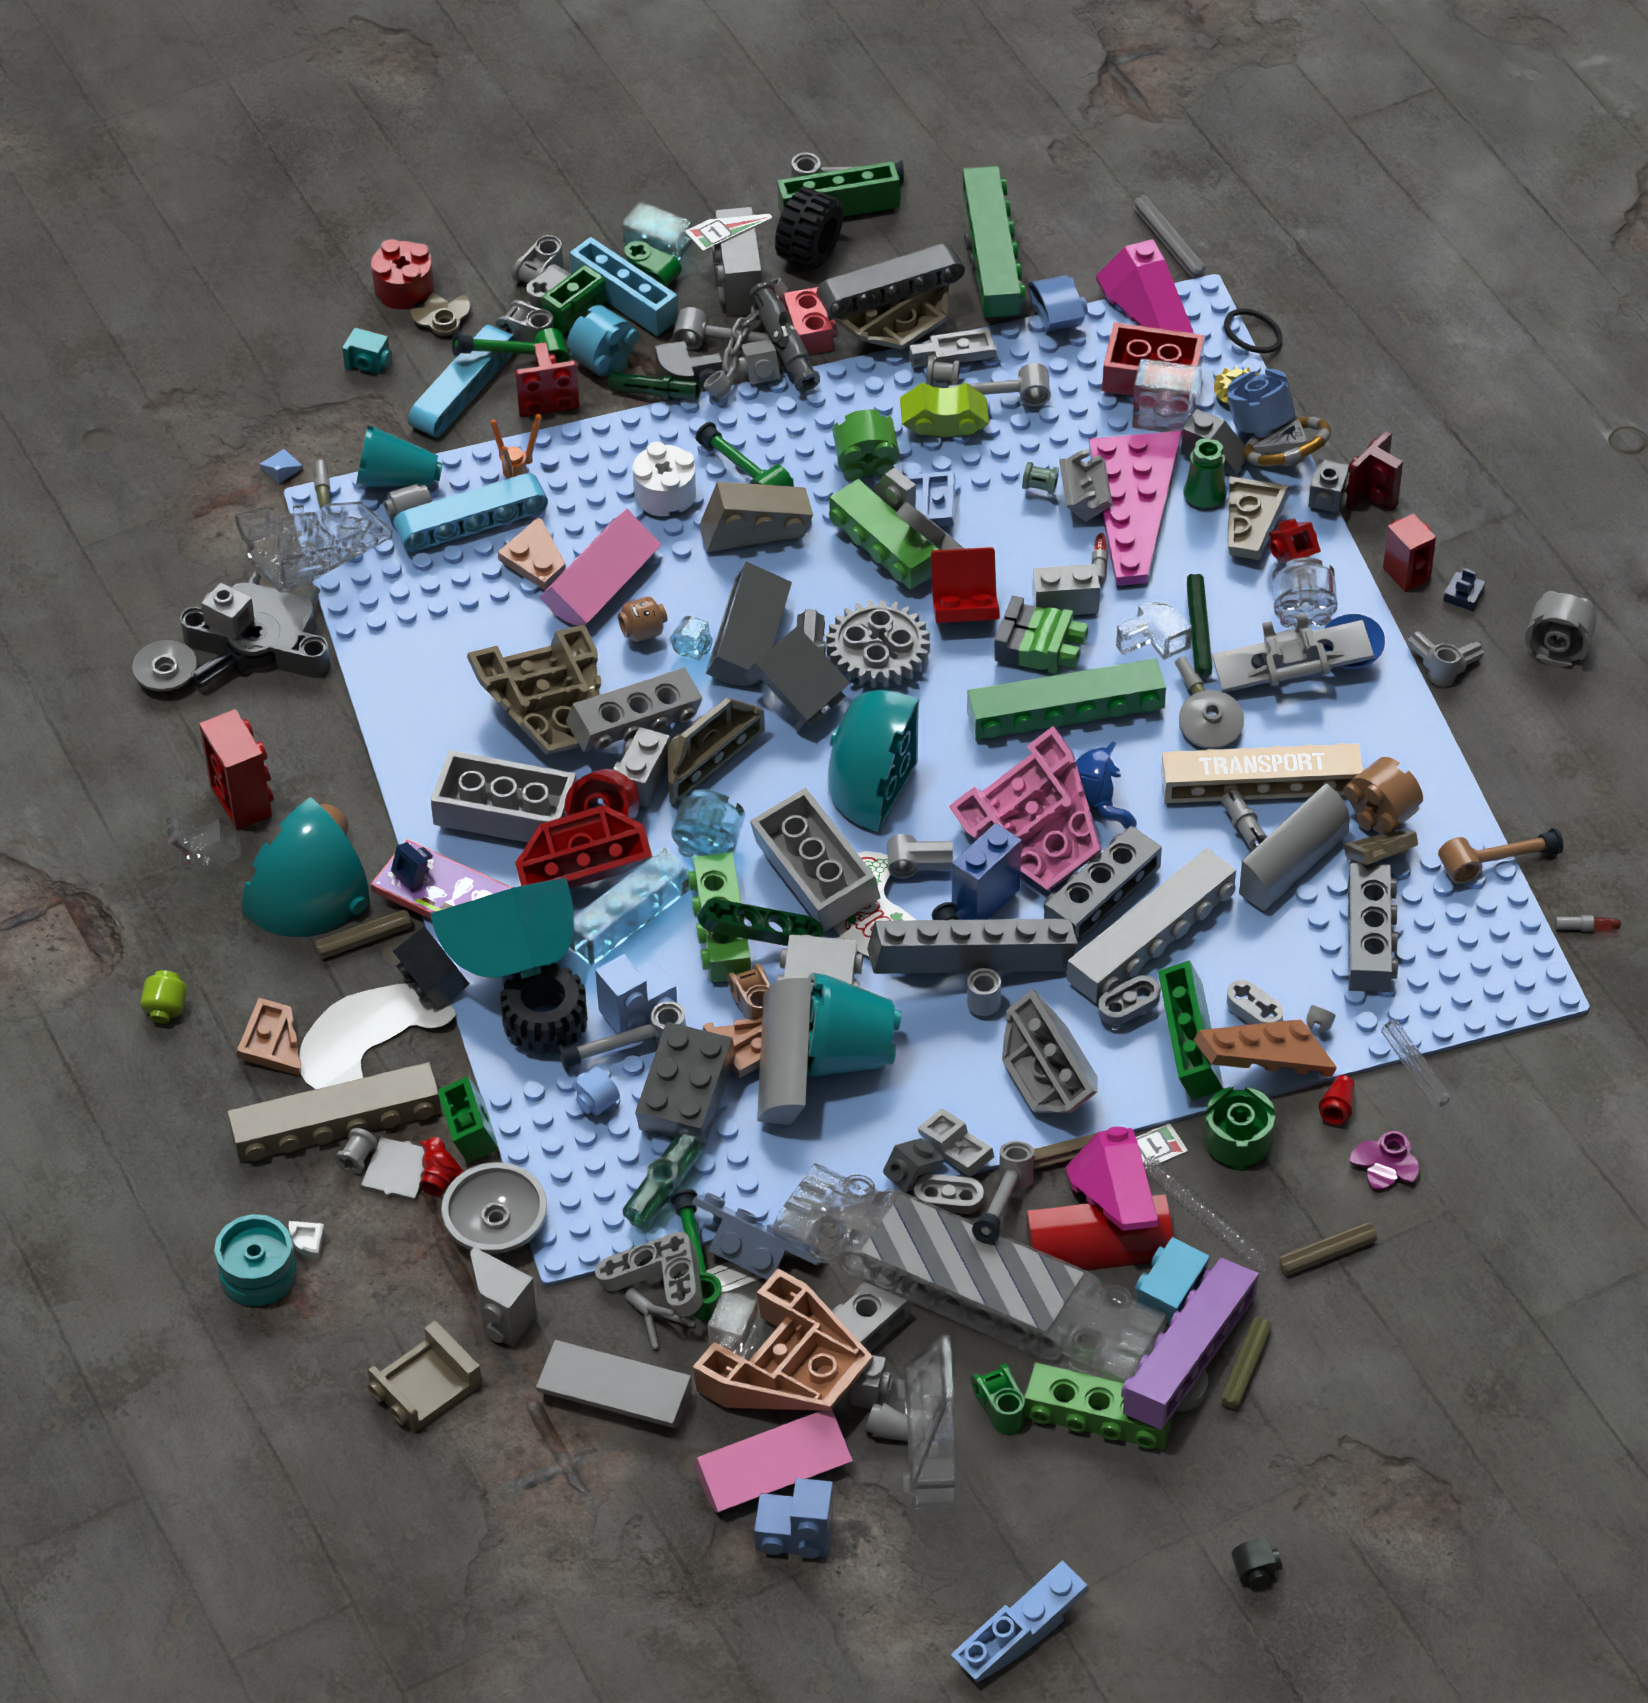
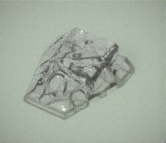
M363 502L322 504V511L304 512L303 505L293 506V513L276 514L274 507H266L235 515V522L241 539L247 544V556L250 563L279 592L292 591L297 587L308 585L348 561L391 539L393 536V531Z

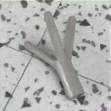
M635 1288L629 1289L625 1294V1299L644 1314L653 1350L659 1348L652 1318L655 1315L689 1327H694L696 1324L691 1319L675 1315V1311L672 1309L654 1305Z

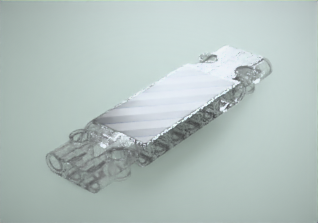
M815 1163L778 1213L773 1233L801 1246L805 1243L810 1244V1255L818 1262L832 1263L838 1260L840 1268L850 1276L1043 1360L1055 1361L1059 1359L1061 1354L1068 1356L1067 1365L1071 1371L1092 1375L1099 1370L1100 1376L1124 1384L1128 1377L1133 1378L1136 1375L1142 1357L1145 1354H1151L1158 1335L1161 1332L1163 1333L1168 1320V1314L1133 1300L1131 1293L1123 1286L1110 1284L1103 1287L1100 1280L1094 1274L1002 1234L994 1243H982L972 1233L974 1222L897 1189H886L883 1192L875 1189L874 1182L864 1175L856 1174L847 1177Z

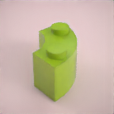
M922 382L900 397L902 425L919 435L936 437L972 435L977 430L989 425L987 398L967 382L952 388H937Z

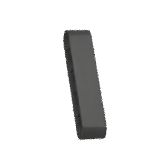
M940 244L828 279L819 285L816 294L828 315L832 319H841L953 284L962 278L965 273V267L952 246Z

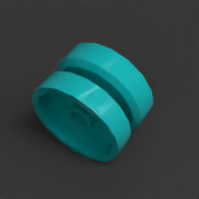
M250 1214L236 1218L224 1226L217 1236L214 1253L218 1265V1274L223 1291L232 1300L249 1306L270 1304L286 1295L295 1283L297 1268L293 1255L292 1240L289 1230L279 1220L267 1215Z

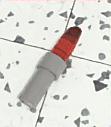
M1104 533L1096 536L1094 551L1092 552V564L1097 565L1099 584L1105 581V567L1108 559Z
M1593 915L1555 918L1556 930L1593 932V930L1606 931L1621 927L1620 920L1615 918L1593 917Z

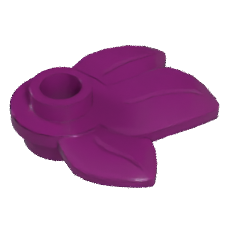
M1388 1131L1378 1141H1363L1350 1155V1164L1367 1168V1181L1374 1190L1388 1189L1394 1185L1398 1178L1402 1181L1413 1183L1419 1173V1163L1411 1154V1144L1407 1137L1399 1131Z

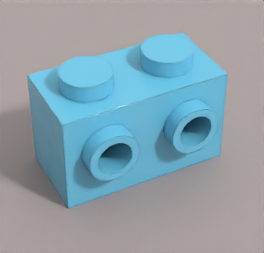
M1172 1237L1165 1248L1160 1246L1151 1262L1153 1268L1150 1273H1143L1140 1276L1134 1290L1138 1293L1136 1308L1170 1325L1176 1311L1181 1312L1185 1307L1190 1291L1192 1289L1197 1290L1202 1276L1208 1268L1210 1256Z

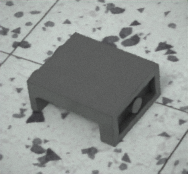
M799 626L795 627L766 652L744 674L753 684L761 678L798 719V722L794 725L797 731L805 724L811 728L824 716L821 712L823 708L828 705L833 709L846 697L842 691L850 684L847 678Z

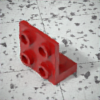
M993 547L931 551L933 613L936 623L1000 619L996 594L995 549Z

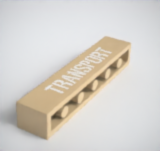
M1359 743L1162 752L1161 763L1164 803L1221 801L1227 792L1231 799L1235 800L1231 794L1232 790L1239 791L1243 800L1311 797L1326 783L1340 796H1344V787L1363 771Z

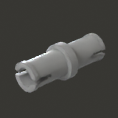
M1237 790L1231 791L1235 799L1234 801H1232L1227 792L1222 797L1221 803L1231 816V824L1234 829L1241 832L1249 848L1254 850L1257 847L1255 840L1261 844L1267 838V835L1257 822L1258 816L1253 809L1247 807L1240 792Z

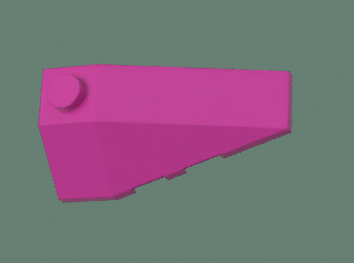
M1153 239L1125 246L1096 275V281L1106 299L1113 306L1118 304L1126 311L1125 316L1131 321L1136 320L1145 327L1194 333L1166 261Z
M1115 1126L1107 1131L1097 1132L1065 1167L1071 1189L1076 1193H1085L1086 1201L1091 1205L1098 1204L1103 1208V1215L1123 1231L1158 1227V1219L1133 1129Z

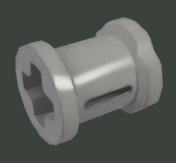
M929 358L926 384L932 386V380H935L936 383L948 382L949 385H958L960 361H955L952 364L935 362L934 359Z
M353 1128L348 1134L349 1141L345 1148L336 1154L335 1162L348 1173L361 1174L365 1168L363 1162L369 1152H373L376 1149L378 1141L368 1131L361 1128Z

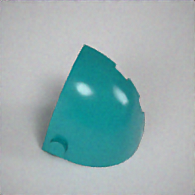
M886 690L862 693L852 700L841 720L839 728L836 727L830 739L832 750L828 767L829 794L838 810L860 826L879 832L918 763L919 699Z
M311 797L301 803L279 824L283 830L277 835L271 845L267 842L264 843L252 864L256 868L252 881L245 882L242 895V913L248 919L268 932L287 937H307L328 932L342 925L353 916L361 914L370 905L367 878L355 849L335 820Z
M566 877L510 888L430 913L436 936L448 956L464 970L488 978L520 973L521 979L541 974L540 967L555 963L564 957L570 947L574 931L573 903Z

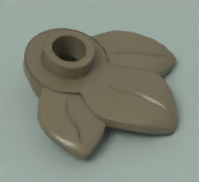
M431 293L425 303V308L410 310L411 317L416 324L429 327L433 333L440 336H448L458 331L460 321L469 315L470 302L466 295L459 296L448 302L436 293Z

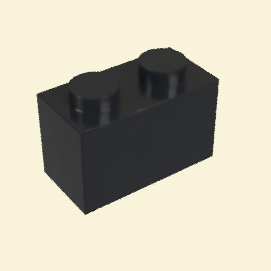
M425 926L393 950L394 954L401 961L396 967L408 982L414 978L417 983L412 988L424 1003L430 999L439 1009L470 985Z

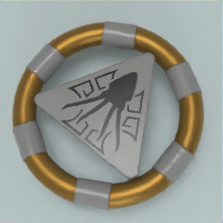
M1318 417L1296 418L1290 423H1285L1273 429V433L1267 437L1258 438L1255 435L1251 437L1245 444L1244 457L1250 464L1261 467L1277 465L1289 467L1297 465L1305 460L1306 456L1314 453L1326 444L1331 436V426L1327 421ZM1303 428L1319 430L1314 439L1308 442Z

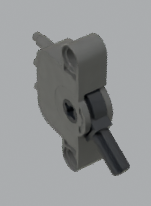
M253 572L246 583L235 584L231 587L252 598L255 617L237 639L205 625L202 607H190L184 610L180 616L184 643L192 649L218 655L191 673L194 684L198 688L204 687L233 667L239 673L242 671L258 673L276 666L278 670L311 678H319L326 675L331 667L328 644L323 637L314 635L316 625L313 608L318 600L319 587L312 586L304 597L289 592L291 583L288 579H282L276 589L259 585L261 575L258 572Z

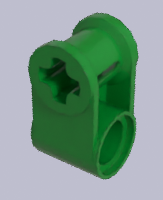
M633 241L624 248V256L629 263L667 288L682 272V266L674 256L653 248L645 242Z
M1005 1363L998 1366V1370L982 1376L978 1374L972 1375L970 1379L974 1394L978 1402L985 1409L997 1432L1003 1435H1014L1020 1432L1025 1423V1400L1015 1383L1008 1365Z

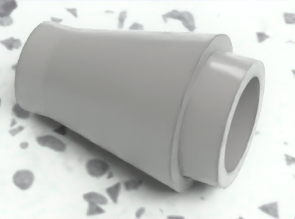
M884 1402L883 1405L874 1403L865 1431L873 1433L872 1437L914 1443L920 1422L912 1420Z

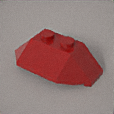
M602 805L541 823L515 864L521 886L566 877L569 889L625 873L653 858L644 825Z

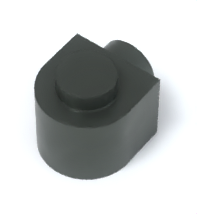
M1267 1537L1244 1542L1235 1547L1231 1553L1240 1582L1251 1587H1260L1267 1584L1270 1580L1275 1579L1276 1571L1282 1570L1280 1554L1277 1548L1271 1550Z

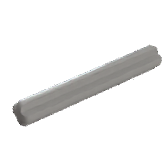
M1145 195L1134 200V209L1193 279L1204 276L1206 266L1150 199Z

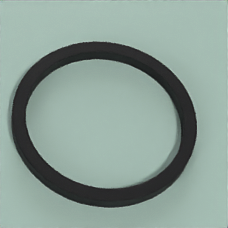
M1244 308L1235 309L1229 312L1224 320L1223 326L1227 336L1236 345L1247 351L1260 354L1271 353L1277 350L1282 342L1283 337L1279 326L1261 312ZM1237 315H1249L1259 318L1274 330L1277 342L1269 347H1256L1247 344L1232 332L1229 320Z

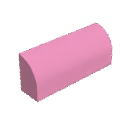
M626 508L607 525L539 598L564 621L578 626L586 625L662 544Z
M822 1410L697 1457L693 1466L711 1507L715 1512H720L760 1497V1493L768 1494L794 1484L796 1478L807 1479L853 1460L833 1410Z

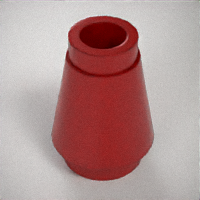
M1337 1076L1319 1102L1318 1107L1321 1118L1331 1125H1341L1352 1115L1355 1083L1349 1076Z

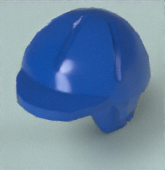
M1112 741L1107 748L1091 749L1082 754L1076 760V765L1088 805L1095 806V809L1098 810L1099 815L1104 820L1119 822L1125 829H1128L1130 826L1135 828L1137 825L1135 817L1125 809L1114 807L1111 802L1114 790L1111 776H1121V774L1116 773L1120 769L1114 765L1113 760L1110 758L1117 743Z

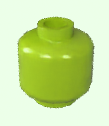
M164 970L156 971L154 975L149 976L144 981L140 1007L145 1013L150 1015V1020L158 1023H168L170 1019L182 1015L187 985L177 973Z

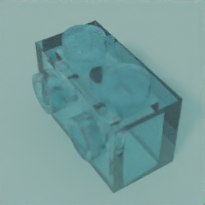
M639 202L622 223L623 246L633 241H642L664 253L671 254L679 261L693 243V239L685 232L692 228V222Z

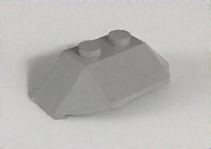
M1030 990L1006 1010L1005 1020L1007 1025L1004 1034L1002 1061L1033 1112L1072 1113L1097 1093V1074L1068 1027L1035 990Z

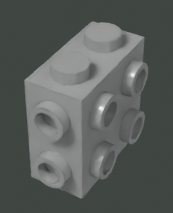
M789 935L788 948H782L780 956V968H785L784 975H778L777 981L788 978H809L810 973L813 972L827 974L860 987V981H855V974H862L863 954H857V940L842 937L826 938L813 937L811 935Z

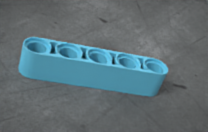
M491 325L484 326L473 338L517 341L514 335ZM472 351L471 354L461 353L413 405L409 412L408 424L436 438L440 437L510 359L513 353Z
M527 473L407 509L395 517L393 525L404 548L412 552L536 515L547 507L548 498L537 476Z

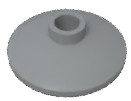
M161 640L143 647L136 654L132 669L135 679L143 687L154 691H170L182 687L192 679L191 673L197 669V660L194 652L187 645L173 640Z
M1206 690L1193 694L1183 703L1179 713V725L1184 736L1193 744L1209 749L1222 748L1234 742L1241 734L1244 725V714L1239 703L1230 695L1220 691ZM1207 712H1215L1218 715L1209 716Z

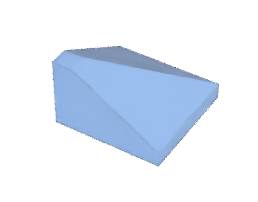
M284 449L259 464L260 468L278 484L303 469V465Z

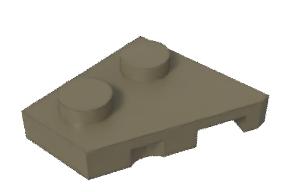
M1404 828L1392 833H1384L1343 843L1346 857L1357 861L1359 864L1367 865L1389 856L1406 854L1409 852L1408 849L1418 846L1416 832Z

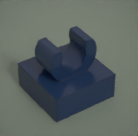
M1466 568L1463 569V573L1456 571L1444 593L1443 601L1473 611L1485 590L1486 582L1477 579L1475 571Z
M408 842L397 845L391 872L410 890L422 887L424 875L430 869L427 866V860L432 859L433 855L425 847L415 850Z

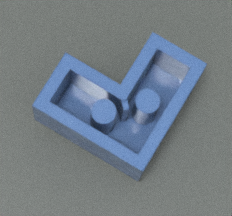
M796 1478L793 1497L760 1493L754 1530L755 1550L771 1555L787 1553L797 1554L809 1559L817 1557L828 1558L833 1525V1482Z

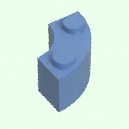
M1067 275L1032 281L1027 284L1033 312L1039 314L1046 333L1081 326L1085 315L1088 314V307L1085 297H1079L1072 277L1069 278Z

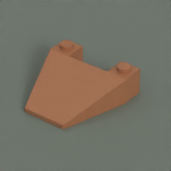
M777 1269L757 1292L760 1317L777 1326V1329L749 1361L714 1342L693 1366L696 1390L725 1408L831 1411L871 1364L873 1356L806 1283Z

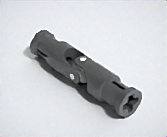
M764 281L756 284L749 291V297L751 301L757 304L760 310L759 317L765 329L769 332L786 370L792 373L795 379L796 390L805 392L813 389L819 384L820 375L817 371L813 370L810 364L811 357L796 328L793 326V322L783 302L778 301L773 283Z

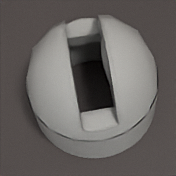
M1311 1005L1307 1013L1306 1023L1310 1030H1312L1315 1023L1319 1024L1318 1033H1324L1331 1028L1336 1015L1326 1009Z

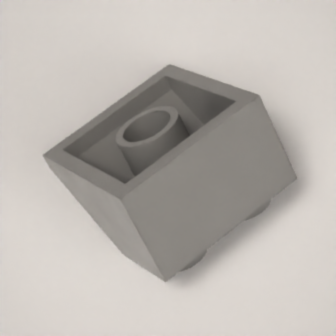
M473 1247L470 1251L474 1290L483 1331L491 1340L498 1343L503 1342L514 1347L537 1318L533 1278Z

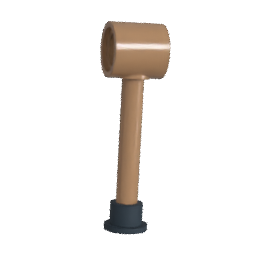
M1552 828L1548 833L1540 834L1536 839L1476 850L1471 847L1466 838L1456 837L1440 847L1438 857L1451 880L1455 884H1464L1472 881L1482 871L1481 863L1538 851L1543 854L1550 852L1555 855L1561 854L1563 851V838L1557 828Z

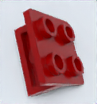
M546 343L534 344L536 367L515 371L519 416L524 417L578 408L580 402L576 361L556 363L555 355H549Z

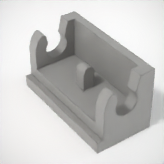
M1088 449L1080 450L1069 458H1063L1059 461L1066 506L1085 522L1113 505L1105 459L1098 455L1091 458L1088 462H1082V459L1089 456Z

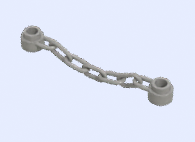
M776 278L771 281L775 287V295L778 301L784 302V293L787 292L788 287L781 278ZM757 304L751 307V314L746 318H738L732 327V337L724 351V371L715 372L704 382V388L711 396H716L717 399L724 397L732 388L730 377L736 372V352L740 347L741 341L749 331V324L754 320H761L759 317L760 310L755 311L758 308ZM738 326L741 328L745 327L742 333H736ZM736 340V344H735V347H734V349H733L732 346H733L734 341ZM728 356H733L732 366L728 367Z

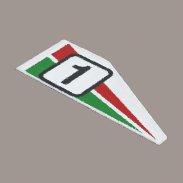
M770 214L709 219L685 232L702 250H705L772 218Z
M1170 1123L1136 1137L1143 1163H1161L1188 1151Z

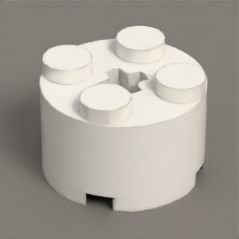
M657 441L650 443L647 449L642 451L634 460L632 467L634 495L642 510L655 516H670L669 512L679 510V513H681L693 504L696 498V476L692 453Z

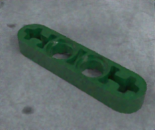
M721 899L707 900L697 916L699 924L709 932L788 946L789 935H811L813 937H821L823 935L822 925L813 917ZM738 916L748 919L752 926L743 924ZM769 922L779 925L783 932L774 930Z

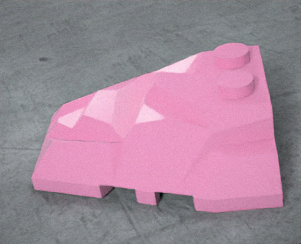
M1054 726L1027 746L1031 752L1029 756L985 790L981 791L974 786L949 806L965 831L976 839L980 838L995 823L1022 840L1021 872L1048 891L1052 890L1102 852L1074 753Z

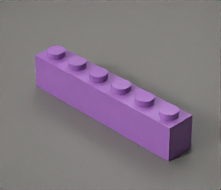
M1221 1257L1212 1269H1206L1199 1288L1190 1291L1183 1310L1174 1313L1165 1334L1161 1332L1155 1341L1151 1354H1145L1142 1357L1136 1375L1133 1378L1128 1377L1121 1391V1397L1124 1398L1123 1414L1160 1430L1164 1428L1255 1300L1259 1273Z

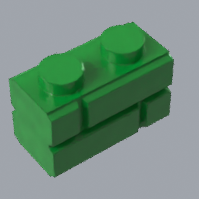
M583 265L541 296V307L553 315L554 328L565 334L572 328L580 316L585 318L591 313L588 310L589 308L605 304V279L588 266Z

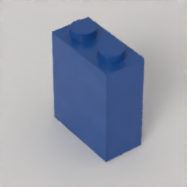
M997 823L991 826L952 862V903L957 906V916L962 920H988L1020 890L1022 840Z

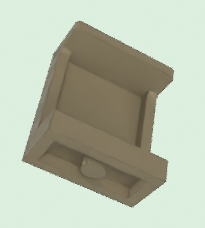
M436 1320L424 1328L426 1340L381 1372L374 1365L368 1369L369 1384L367 1387L373 1398L378 1402L383 1400L389 1407L395 1421L399 1425L406 1424L413 1433H416L482 1385L480 1366Z

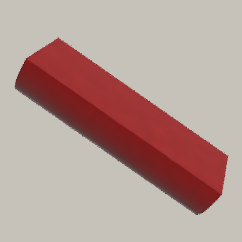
M1166 1194L1152 1196L1158 1219V1227L1126 1231L1120 1229L1104 1216L1103 1208L1098 1204L1091 1205L1088 1203L1027 1211L1026 1222L1029 1248L1034 1252L1079 1271L1151 1263L1160 1246L1165 1248L1173 1237Z

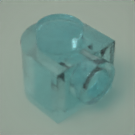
M685 616L670 636V643L674 651L681 656H688L700 661L704 654H708L713 643L709 622L693 616Z

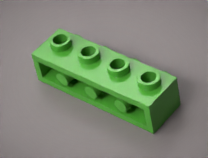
M855 480L829 497V518L836 527H841L850 535V538L856 545H861L869 552L876 563H881L887 568L895 580L902 582L912 590L932 577L931 551L939 549L901 519L894 509L861 480Z

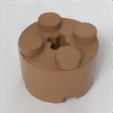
M1380 757L1344 787L1343 792L1357 813V823L1366 831L1373 829L1383 834L1392 833L1421 809L1419 805L1423 802V793L1418 781L1409 770L1406 773L1401 771L1397 767L1400 762L1393 758Z

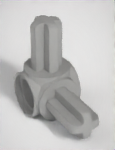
M1419 631L1414 632L1407 641L1408 645L1423 658V666L1428 670L1427 677L1429 681L1442 687L1451 686L1455 682L1456 676L1464 672L1466 665L1481 659L1484 655L1482 645L1479 642L1467 644L1459 649L1451 644H1438L1435 646Z

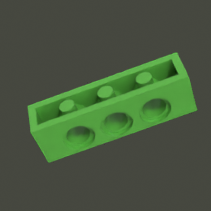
M733 852L693 857V871H688V882L690 891L696 890L697 897H692L694 917L698 916L699 911L709 899L741 903ZM738 916L739 920L745 924L744 917ZM696 923L698 943H705L706 948L700 950L703 970L709 969L711 983L727 981V974L732 972L736 975L751 970L748 939L712 933L704 929L699 923Z
M1036 1362L1024 1399L1025 1417L1037 1423L1060 1425L1074 1432L1085 1431L1094 1433L1109 1440H1123L1136 1443L1147 1449H1165L1174 1414L1164 1428L1160 1430L1123 1414L1124 1398L1121 1397V1391L1124 1383ZM1065 1399L1069 1402H1060L1058 1400ZM1093 1408H1103L1105 1410L1098 1411Z

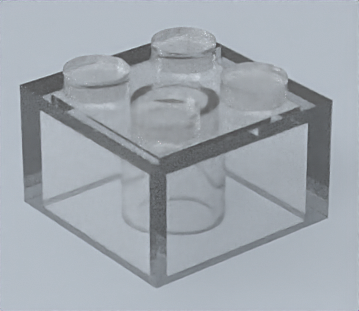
M1140 359L1134 384L1132 428L1157 432L1181 431L1182 435L1183 427L1196 409H1199L1202 367Z

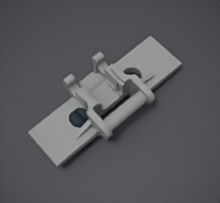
M1304 613L1296 615L1297 623L1295 629L1275 633L1272 621L1262 623L1263 643L1212 654L1222 692L1225 693L1264 683L1276 686L1279 685L1280 681L1319 672L1325 675L1330 673V668L1374 659L1363 620L1312 631L1311 627L1309 628L1307 614ZM1323 644L1330 645L1333 651H1325Z

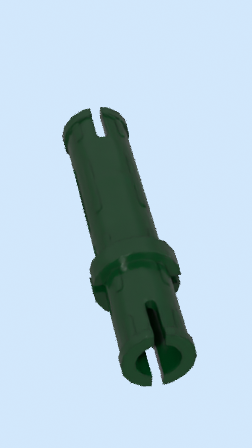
M611 372L608 380L610 391L662 396L664 400L683 398L697 401L701 394V384L699 381L674 379V376L669 375L659 378Z

